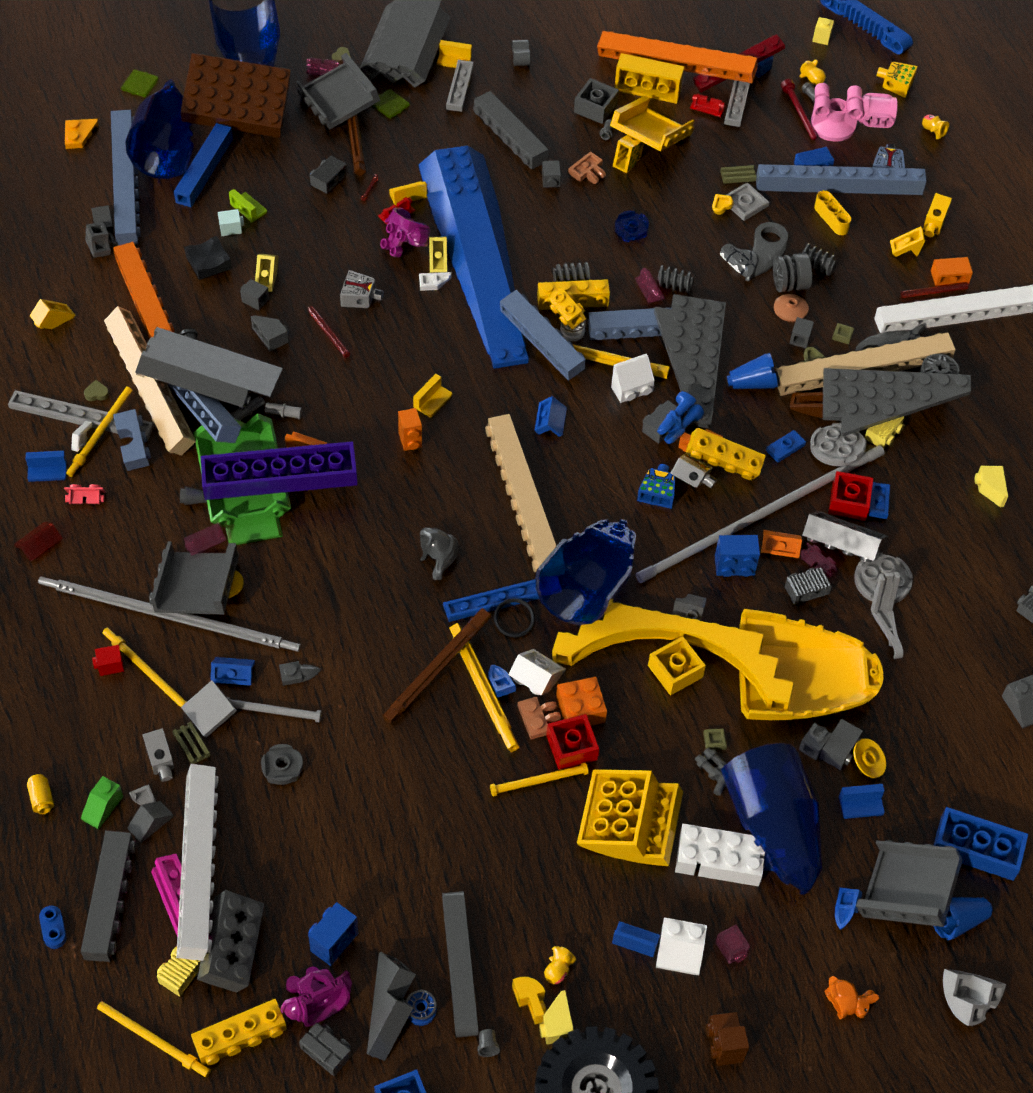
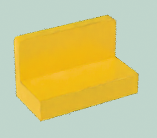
M440 40L437 65L456 68L458 60L471 61V44Z
M425 181L392 188L389 189V194L394 205H397L405 197H410L412 201L427 198V184Z
M435 374L413 396L414 408L431 418L452 397V392L441 386V376Z

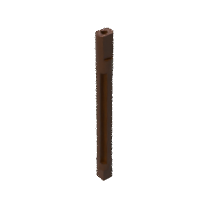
M356 114L348 119L354 173L362 176L366 172L358 116Z
M481 608L392 703L390 708L383 714V718L392 724L491 619V614Z

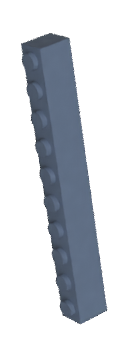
M131 110L111 111L114 222L117 246L134 242L136 245L138 244V237H141L140 227H137V224H140V215L137 214V212H140L139 201H136V199H139V190L136 189V187H139L138 176L135 177L138 174V166L135 164V162H138L137 152H134V150H137V142L134 140V138H137L136 128H133L136 126V118L132 116Z
M758 164L756 175L757 191L820 192L824 190L830 193L923 195L926 184L925 169Z

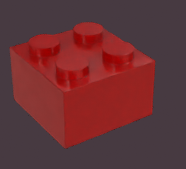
M836 471L832 484L828 514L866 521L870 508L873 478Z
M587 714L547 724L546 736L558 770L598 760L599 747Z

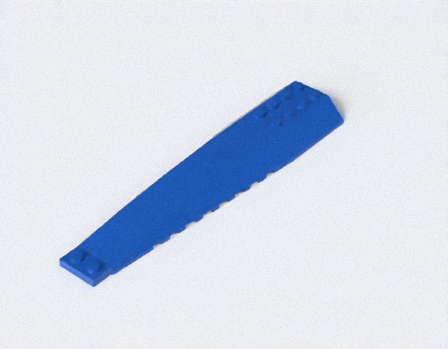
M469 146L435 150L419 164L422 181H425L427 184V199L438 231H440L441 237H447V254L450 256L451 264L456 271L457 279L460 281L461 289L466 296L467 304L470 306L471 314L476 321V326L487 354L490 355L493 369L526 364L529 358L524 335L500 311V301L515 291L499 204L484 155Z

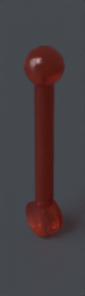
M374 174L373 180L366 192L361 195L362 201L367 200V195L374 183L377 182L378 175Z

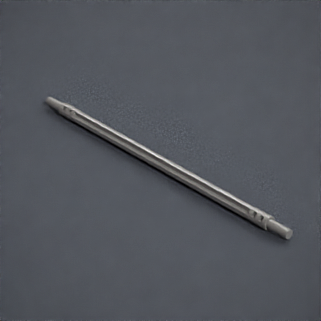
M42 576L38 580L39 584L56 588L57 591L278 649L282 647L297 652L301 648V644L283 640V637L190 613L154 612L153 605L150 603L61 579L57 581Z

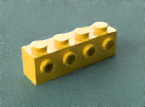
M608 279L538 283L537 300L539 310H549L551 303L548 298L561 288L566 293L570 291L575 298L574 302L576 304L580 303L583 308L608 307L610 291Z
M700 428L692 432L686 449V453L691 454V457L706 460L712 466H721L727 472L741 474V477L752 480L760 475L766 456Z
M275 998L191 1034L201 1064L213 1065L224 1056H234L245 1047H254L262 1043V1040L266 1038L278 1037L287 1028Z

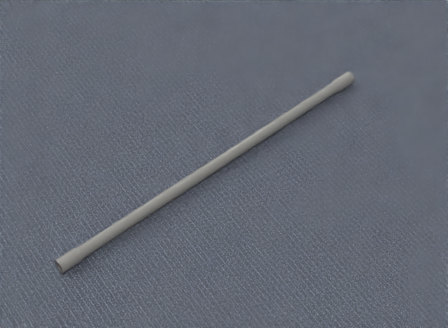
M878 445L865 452L859 461L850 465L840 466L670 557L637 572V580L643 583L665 569L718 542L719 535H732L832 482L836 471L849 473L867 462L885 454L883 447Z

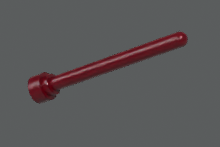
M785 79L781 83V88L785 93L789 94L810 138L815 140L817 135L794 92L795 84L792 79Z

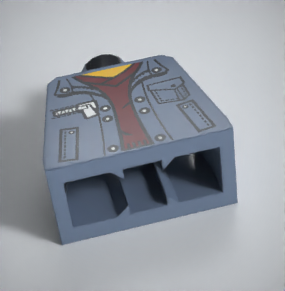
M894 144L879 147L873 167L905 168L903 151L895 149L896 146Z

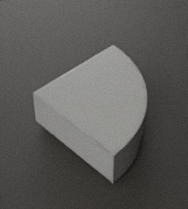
M149 784L129 792L132 800L139 805L156 802Z

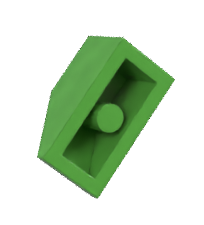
M102 776L89 794L81 820L99 829L123 798L120 785Z

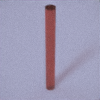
M968 282L901 291V298L968 289L969 285Z
M313 306L309 307L308 312L344 358H348L350 352Z

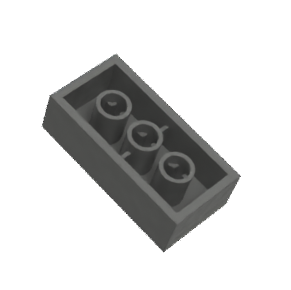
M228 890L214 897L213 910L210 915L212 930L211 933H208V939L212 940L210 953H206L204 960L200 963L197 980L236 993L249 985L264 903Z

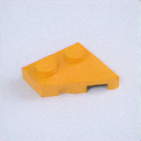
M98 119L65 120L66 149L83 148L87 139L91 137L94 127H98Z

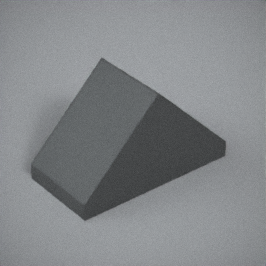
M161 801L140 806L127 829L142 843L172 819L174 815Z

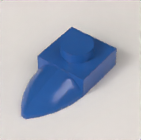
M491 665L488 677L497 698L515 692V684L508 673L499 666Z
M839 889L835 906V920L840 930L850 922L854 913L859 911L856 904L858 899H861L862 892L858 889Z

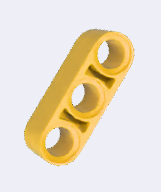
M824 190L818 192L814 206L815 210L836 234L846 235L849 231L851 216L830 192Z

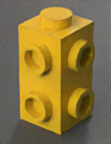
M561 288L548 298L551 303L550 309L555 315L558 313L561 316L559 319L564 326L568 325L573 330L586 320L583 314L585 312L584 308L580 303L576 304L574 302L575 298L570 291L566 293Z

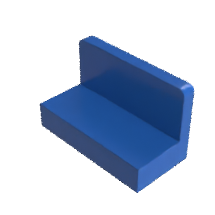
M553 396L539 402L534 431L540 435L551 430L557 436H562L567 407Z
M64 451L26 452L25 459L28 466L27 479L29 482L66 480L67 460Z
M215 657L211 663V680L215 683L251 685L255 660Z
M883 784L842 787L839 800L843 818L884 815L881 799L884 794Z
M619 921L613 935L612 944L653 957L660 935Z

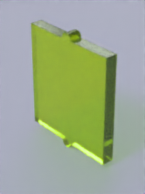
M134 69L122 85L121 90L132 95L146 97L157 82L158 77Z
M391 89L383 94H379L380 101L372 105L390 119L410 106L406 100Z

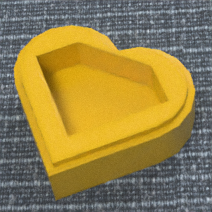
M715 194L712 205L714 213L721 215L725 210L731 209L734 205L733 199L728 195Z

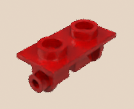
M697 93V95L694 94L692 97L693 102L690 109L721 117L726 105L722 100L714 98L708 101L707 96Z
M405 197L397 205L383 209V212L378 217L385 223L393 208L406 209L410 214L416 210L411 206L412 199Z

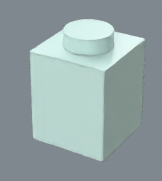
M238 209L218 212L221 236L242 234L241 226H244L243 216H239Z

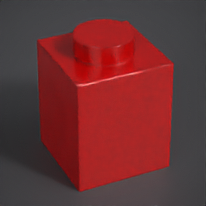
M119 645L95 649L96 657H93L92 661L94 669H98L100 676L124 672Z

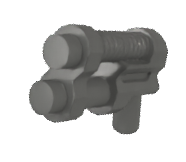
M707 748L704 751L705 756L700 754L695 760L697 761V766L703 768L709 774L708 777L711 780L718 781L713 793L720 796L724 787H729L730 783H733L737 771L729 767L714 749ZM713 760L718 767L714 768L709 762Z

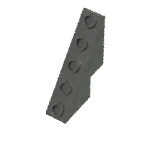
M380 952L378 957L367 1054L385 1061L413 1009V1006L403 998L416 974L397 958Z

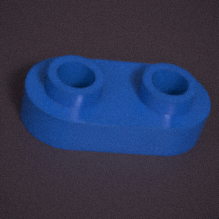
M53 905L47 906L41 910L39 915L43 939L49 948L58 949L65 944L67 939L63 916L58 907ZM48 914H54L53 917L47 918ZM53 933H58L56 937L51 938Z

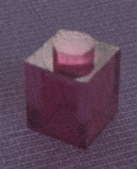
M737 925L717 935L715 943L729 964L734 961L737 963L741 962L748 956L750 945Z

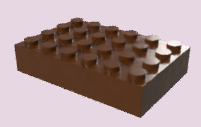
M192 53L181 107V121L212 127L218 123L232 127V130L281 138L291 70Z

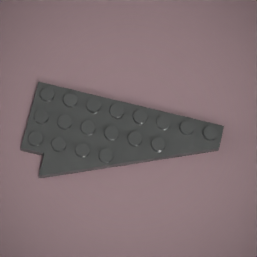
M673 294L671 309L655 307L654 314L680 391L692 395L696 399L694 404H699L703 408L704 416L699 421H693L691 424L692 426L710 429L726 302Z
M824 368L823 420L841 421V436H846L970 395L971 375Z

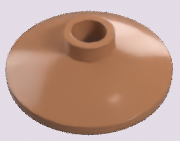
M785 294L775 300L774 312L785 321L796 322L797 317L804 319L808 314L809 307L807 302L798 295Z

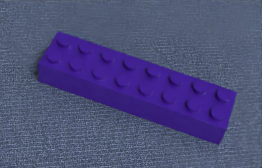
M353 441L201 456L202 487L205 500L357 485Z

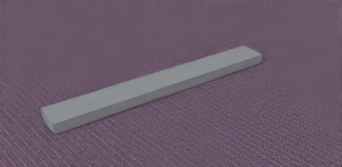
M16 390L8 403L11 409L82 425L85 421H89L93 424L92 428L96 429L108 413ZM113 418L105 431L118 434ZM143 420L144 426H141V430L145 431L148 441L155 426L153 422Z

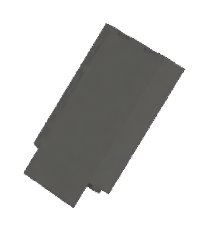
M394 0L385 7L359 69L370 80L382 74L392 84L402 77L413 87L423 83L427 78L440 40H442L450 16L440 7L442 0Z
M156 327L154 336L149 339L146 351L142 352L135 371L137 376L143 378L147 376L239 406L240 409L244 410V407L248 406L251 400L250 391L271 397L282 368Z

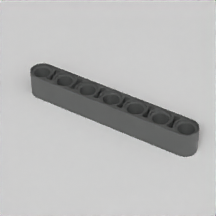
M464 891L442 893L456 1038L478 1036Z

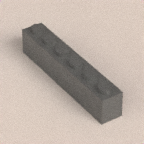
M491 91L474 99L473 109L475 114L483 119L484 123L512 149L514 154L522 159L524 164L534 169L542 165V161H548V149Z
M105 831L81 947V954L84 960L110 962L111 955H114L116 952V941L114 940L115 935L120 932V921L118 919L119 914H122L124 911L123 894L128 891V880L126 878L127 873H131L132 870L131 854H134L136 850V841H133L131 833Z

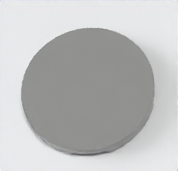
M832 423L831 426L818 428L812 434L810 449L815 458L825 464L846 466L859 461L866 451V439L859 431L841 436V423Z
M881 553L879 558L871 561V563L860 560L854 573V582L858 591L866 599L873 602L879 574L884 576L885 573H893L894 575V572H898L900 581L894 601L895 604L902 601L909 594L913 577L910 568L903 560Z

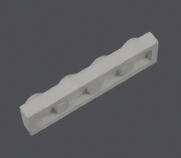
M457 61L446 103V110L462 112L474 62Z
M734 80L724 124L740 127L750 83Z

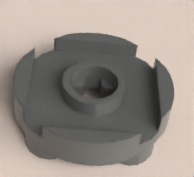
M278 744L272 746L263 755L261 768L263 775L269 783L285 785L295 782L300 778L303 770V760L300 752H297L292 746ZM280 761H284L287 764L284 768L277 767L276 765H279Z

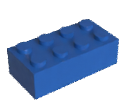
M946 807L940 819L934 846H952L957 848L963 859L962 864L1014 881L1021 868L1028 834Z

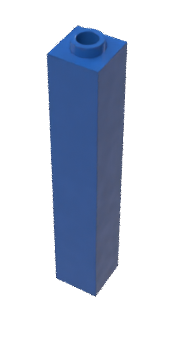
M218 123L215 124L174 190L175 202L177 204L192 207L233 140L232 127Z

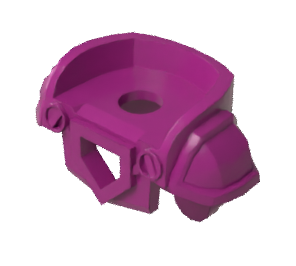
M393 208L389 217L385 220V223H388L386 231L390 235L389 238L381 240V248L390 250L391 256L401 257L403 252L402 242H408L416 247H427L429 244L430 228L423 223L414 222L406 209Z
M309 967L304 977L300 979L296 976L289 977L286 982L287 991L290 993L298 992L299 996L285 1000L280 1009L281 1013H285L291 1020L302 1021L306 1027L335 1015L350 1001L352 981L349 971L346 970L341 976L334 979L328 969L319 970L317 967Z

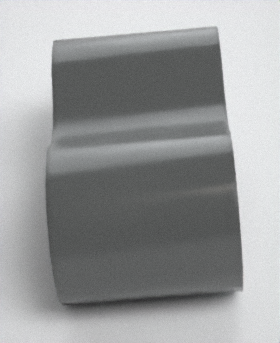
M512 40L514 66H530L529 41Z

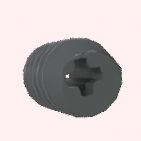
M808 243L802 253H807L809 256L811 267L814 266V270L820 269L821 273L826 272L827 276H831L836 270L840 258L835 261L834 254L829 258L828 251L823 255L822 248L816 252L817 246L810 249L811 243Z
M584 262L583 267L581 263H577L576 267L574 263H571L569 268L566 263L563 264L562 268L560 264H557L556 268L553 267L554 282L590 280L588 263Z
M661 265L657 283L659 282V287H663L666 284V289H669L672 285L674 291H676L678 286L680 292H683L686 288V294H689L693 286L695 274L691 277V272L689 271L685 276L684 270H681L678 274L677 268L671 272L669 266L665 271L664 265Z

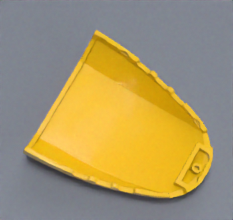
M750 609L743 610L739 629L763 634L760 654L778 658L775 678L794 682L788 711L767 709L754 685L739 670L741 712L746 719L793 720L828 715L863 705L874 698L879 692L883 683L882 664L876 653L872 654L864 647L862 641L839 631L834 633L825 630L822 625L816 627L806 624L805 620L802 619L795 621L787 619L786 615Z

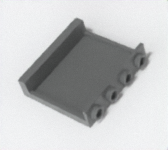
M347 53L341 55L343 64L310 83L302 86L299 81H296L300 97H304L307 106H311L314 115H318L321 124L326 125L329 130L380 101L376 88Z
M876 840V845L880 851L865 899H858L856 904L862 917L944 927L963 861L957 848Z

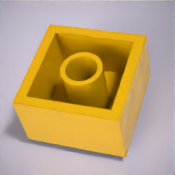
M683 636L651 653L648 667L670 696L703 678L706 667Z

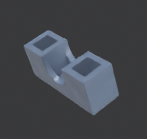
M135 409L113 414L120 439L126 437L133 438L130 444L120 447L127 471L150 466L148 461L151 458L149 447H145L144 443L148 442L145 431L141 430V426H144L142 416L138 415Z

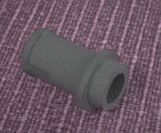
M806 82L802 86V92L815 102L813 83Z
M611 119L606 120L604 127L600 130V136L604 140L610 139L613 135V127L610 126Z

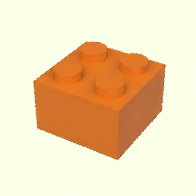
M597 677L557 684L556 698L563 720L587 714L591 726L606 722L607 709Z

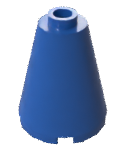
M770 353L763 354L729 371V375L726 376L728 385L732 386L733 389H772L778 387L777 376L774 372V364Z
M952 897L944 927H933L941 938L953 940L989 919L993 911L992 905L985 898Z

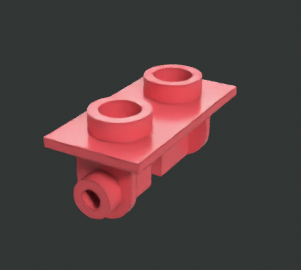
M72 484L70 487H64L65 491L69 493V495H65V502H69V504H83V497H87L86 504H101V502L105 501V496L101 495V493H106L101 485L92 484L89 487H82L81 485Z

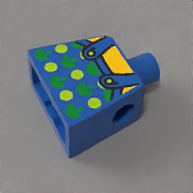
M660 464L658 469L651 468L648 470L639 487L637 501L672 509L675 476L669 472V466Z

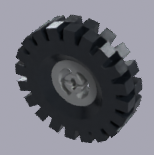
M597 1026L586 1027L585 1032L580 1033L579 1029L568 1032L567 1038L563 1039L560 1037L553 1043L551 1050L547 1049L541 1059V1065L538 1066L534 1093H592L593 1085L591 1081L588 1082L585 1091L580 1089L581 1085L590 1079H595L594 1089L600 1093H658L659 1083L658 1077L654 1075L656 1069L651 1059L647 1061V1052L640 1044L635 1047L632 1044L633 1038L624 1033L619 1037L615 1035V1029L605 1027L604 1032H599Z

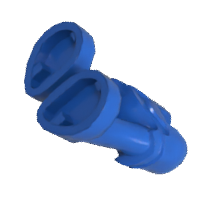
M684 391L679 392L676 396V402L679 404L678 407L666 415L657 430L660 435L667 431L669 432L664 438L667 444L674 443L685 433V428L693 421H699L704 416L702 406L694 404L696 399ZM687 411V415L681 420V416Z

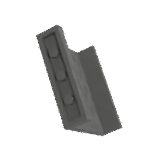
M168 541L166 549H163L162 563L158 565V576L154 579V590L149 596V602L153 605L154 612L224 615L239 559L236 543H228L226 554L174 552L172 541Z

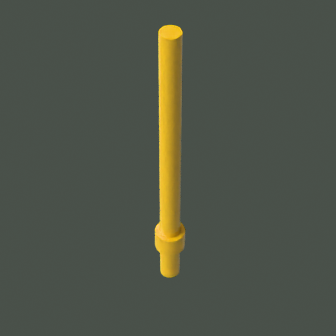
M130 387L124 389L79 454H76L72 460V465L66 472L68 476L73 477L78 468L83 466L87 455L114 418L113 414H117L131 394L132 389Z
M108 627L103 630V634L111 641V644L119 645L120 650L176 704L182 707L186 703L171 686L126 645V641L121 636H117Z
M101 1001L97 1006V1009L182 1062V1066L188 1070L193 1069L205 1078L210 1074L211 1069L198 1062V1058L191 1054H185L105 1002Z

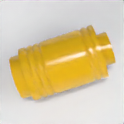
M42 774L33 775L27 782L32 809L36 813L46 814L54 807L48 779Z

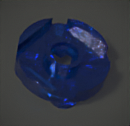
M631 210L624 211L618 215L615 221V231L622 237L623 241L630 242L631 240H639L647 236L649 221L644 214H635V211Z

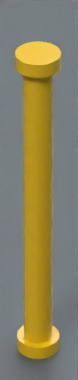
M584 762L580 766L499 785L490 784L491 794L494 797L497 796V793L582 773L587 775L588 767L586 762Z

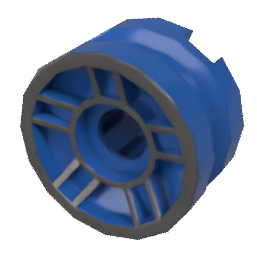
M425 990L414 991L408 996L406 1001L413 1006L408 1020L418 1026L428 1025L432 1022L437 1011L434 996ZM421 1005H424L425 1009L423 1011H419L417 1008L421 1007Z

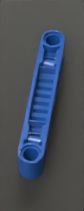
M820 0L825 7L834 13L844 15V18L849 17L848 20H853V24L858 23V27L863 26L862 30H868L867 33H872L873 37L877 36V40H880L883 46L896 54H902L913 45V40L908 33L858 0Z

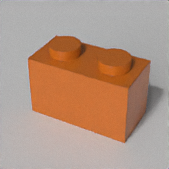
M968 257L934 259L931 268L935 286L969 284L973 274Z
M412 408L398 411L399 436L404 451L421 448L422 424L417 409Z

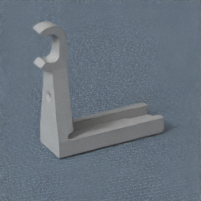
M894 572V575L893 573H885L884 576L879 574L871 606L873 617L889 640V646H893L894 659L903 658V647L897 634L894 613L892 611L900 581L898 572Z

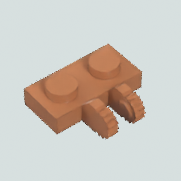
M589 152L568 168V174L580 182L587 177L592 184H597L599 182L598 177L601 179L606 177V173L600 168L603 160L592 152Z
M537 697L518 702V709L531 740L546 736L547 724L561 719L560 712L550 713L546 716L543 714L557 708L556 702H547L540 706Z

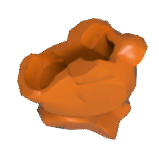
M835 976L829 978V987L825 990L826 997L832 1002L838 1012L837 1016L839 1019L854 1013L858 1018H864L869 1011V1005L879 1000V995L875 994L872 990H867L862 996H859L852 983L846 980H838Z

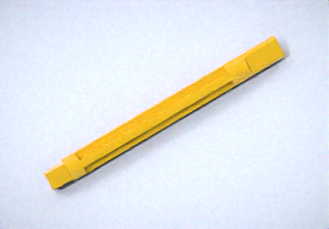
M573 344L574 349L577 352H581L587 360L614 366L617 363L632 359ZM650 363L653 376L667 379L669 366Z
M458 623L449 627L453 638L462 630ZM469 641L460 651V654L498 733L501 734L507 749L510 752H514L520 747Z

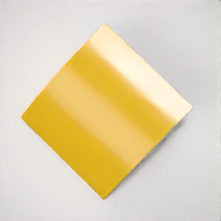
M593 770L577 844L588 850L613 858L642 864L669 866L683 795L680 785L677 783H658L652 771Z

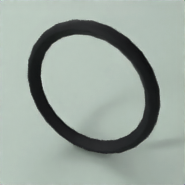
M517 598L507 599L496 608L494 622L498 630L504 635L513 638L522 637L533 629L535 613L526 601ZM516 602L527 607L531 614V623L525 631L514 634L505 631L500 626L498 614L504 605Z

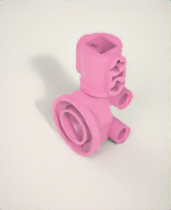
M819 83L815 86V103L810 123L817 136L833 142L849 139L855 132L857 121L867 127L890 128L894 125L896 119L897 98L889 94L867 93L862 96L861 87L851 86L847 90L846 101L840 98L830 99L829 86L826 83Z

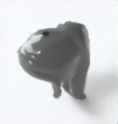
M425 527L420 531V542L423 550L421 561L426 559L427 554L435 559L436 565L432 576L434 580H441L444 571L457 558L458 541L453 535L446 534L440 529Z

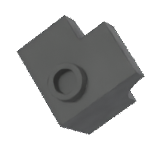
M103 222L86 225L85 240L93 258L110 255L111 248L116 247V241L112 232L107 231Z
M688 594L685 598H676L672 615L701 621L707 598Z

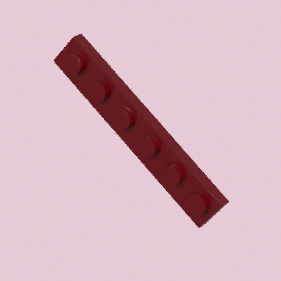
M775 34L739 53V55L756 57L757 63L784 50L785 44ZM702 74L693 77V82L701 93L726 80L725 78Z

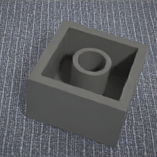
M590 78L575 97L574 112L603 124L618 104L619 89Z

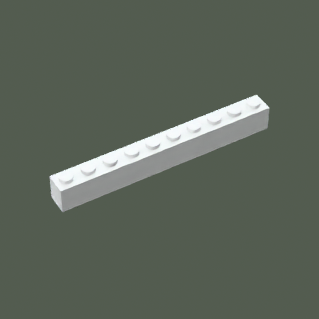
M1033 284L882 306L877 308L874 319L879 332L883 333L910 331L921 324L925 328L1032 313Z
M197 764L190 765L186 776L176 958L203 961L206 953H210L212 940L208 939V933H211L212 920H209V914H212L213 901H210V895L213 894L214 882H211V877L214 875L215 864L211 863L216 847L212 846V841L216 837V828H213V823L216 822L217 810H214V806H216L218 793H215V788L218 785V776H215L216 767Z

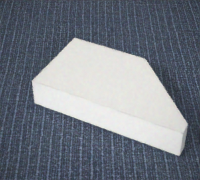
M451 272L420 273V291L438 290L451 279Z
M85 421L72 433V451L78 452L86 445L88 439L86 434L92 428V422Z

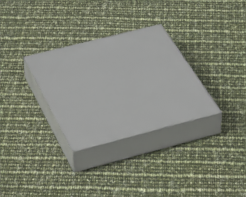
M745 183L726 194L731 196L734 202L731 210L743 221L767 208L770 203L749 183Z
M212 680L181 707L206 738L237 711Z

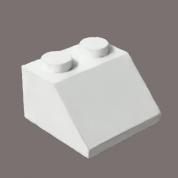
M644 354L614 365L611 388L620 403L631 401L634 398L653 392L655 380L648 355Z
M531 649L518 654L508 675L513 677L516 683L529 687L532 693L543 695L552 689L566 668L535 649Z
M664 917L656 968L699 976L707 925Z

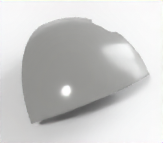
M944 969V994L953 1014L968 1026L983 1022L986 1019V1012L990 1008L995 1009L998 1006L1006 984L968 972Z

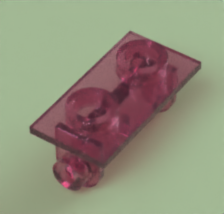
M310 57V59L307 58L306 64L308 66L306 73L324 75L338 67L340 63L336 60L326 59L322 63V59Z
M643 268L640 271V276L635 277V280L648 304L665 299L650 271Z
M219 522L183 538L186 543L184 544L185 548L190 552L191 556L226 540Z
M808 542L806 543L808 549H803L800 552L802 560L811 567L817 562L818 564L815 568L822 567L828 579L833 575L832 570L836 573L838 572L835 566L837 563L829 556L825 558L821 554L822 550L815 544L811 546Z

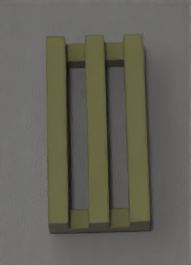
M754 165L722 167L720 170L723 184L753 182L757 179Z
M191 721L187 723V726L184 727L182 725L179 730H173V735L191 764H195L210 756L208 749ZM187 731H191L204 754H200ZM181 734H184L189 745L191 746L192 750L197 756L196 758L192 757L190 751L188 750L187 746L185 745L184 741L180 736Z

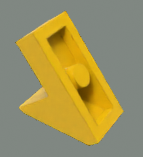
M921 226L890 240L892 253L895 257L910 250L918 256L925 243Z

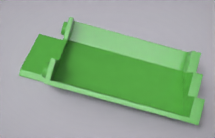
M257 413L247 423L236 420L241 429L235 443L216 442L201 425L193 432L200 469L201 456L278 449L272 419ZM288 492L207 500L211 523L226 528L229 543L239 545L283 537L279 518L291 509Z

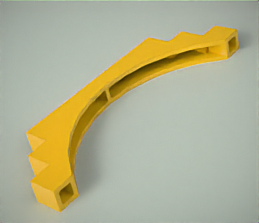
M608 602L603 621L594 617H583L578 636L568 632H558L552 650L554 662L572 666L591 653L616 643L636 639H666L675 641L683 636L689 644L704 648L722 657L740 670L754 685L767 709L781 712L788 711L794 683L786 679L775 678L778 658L760 654L763 634L755 631L741 630L736 627L722 626L717 623L703 622L698 619L684 618L679 615L665 614L660 611L646 610L641 607L627 606L618 602Z

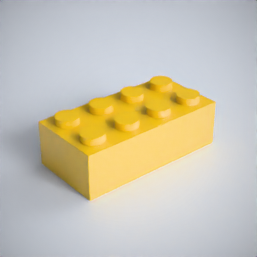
M621 53L616 68L615 88L619 89V92L642 97L646 96L677 104L682 87L684 66Z

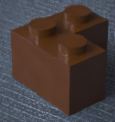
M737 1012L711 1015L709 1023L706 1024L707 1036L712 1038L713 1045L710 1046L712 1059H716L717 1066L743 1063L749 1050L745 1026H740Z

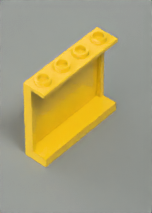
M643 96L615 110L610 124L611 127L662 151L690 136L694 130L693 124L695 120L681 125L647 108L650 98Z

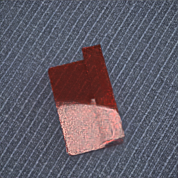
M43 522L14 545L16 548H21L29 561H32L62 539L52 522Z

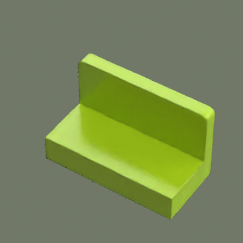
M235 189L229 192L230 204L235 209H238L249 221L254 222L267 213V209L248 193L239 194Z

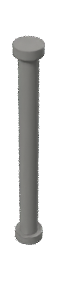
M227 697L237 709L313 719L319 723L321 721V710L314 712L232 700L230 697Z

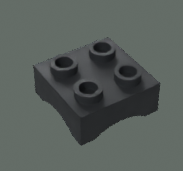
M217 236L210 238L202 244L185 247L186 257L199 280L232 269L231 259L224 251Z

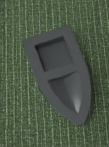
M299 661L279 665L283 686L310 680L321 671L320 668L313 665L299 664Z

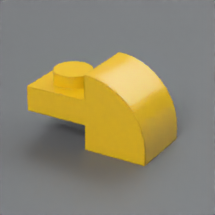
M530 977L513 979L512 988L519 1007L528 1005L535 1025L542 1023L543 1016L546 1013V1007L543 1002L545 997L543 986L537 980Z

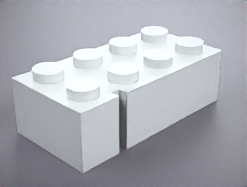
M682 824L675 872L694 875L696 865L700 863L699 877L759 886L763 874L766 837Z

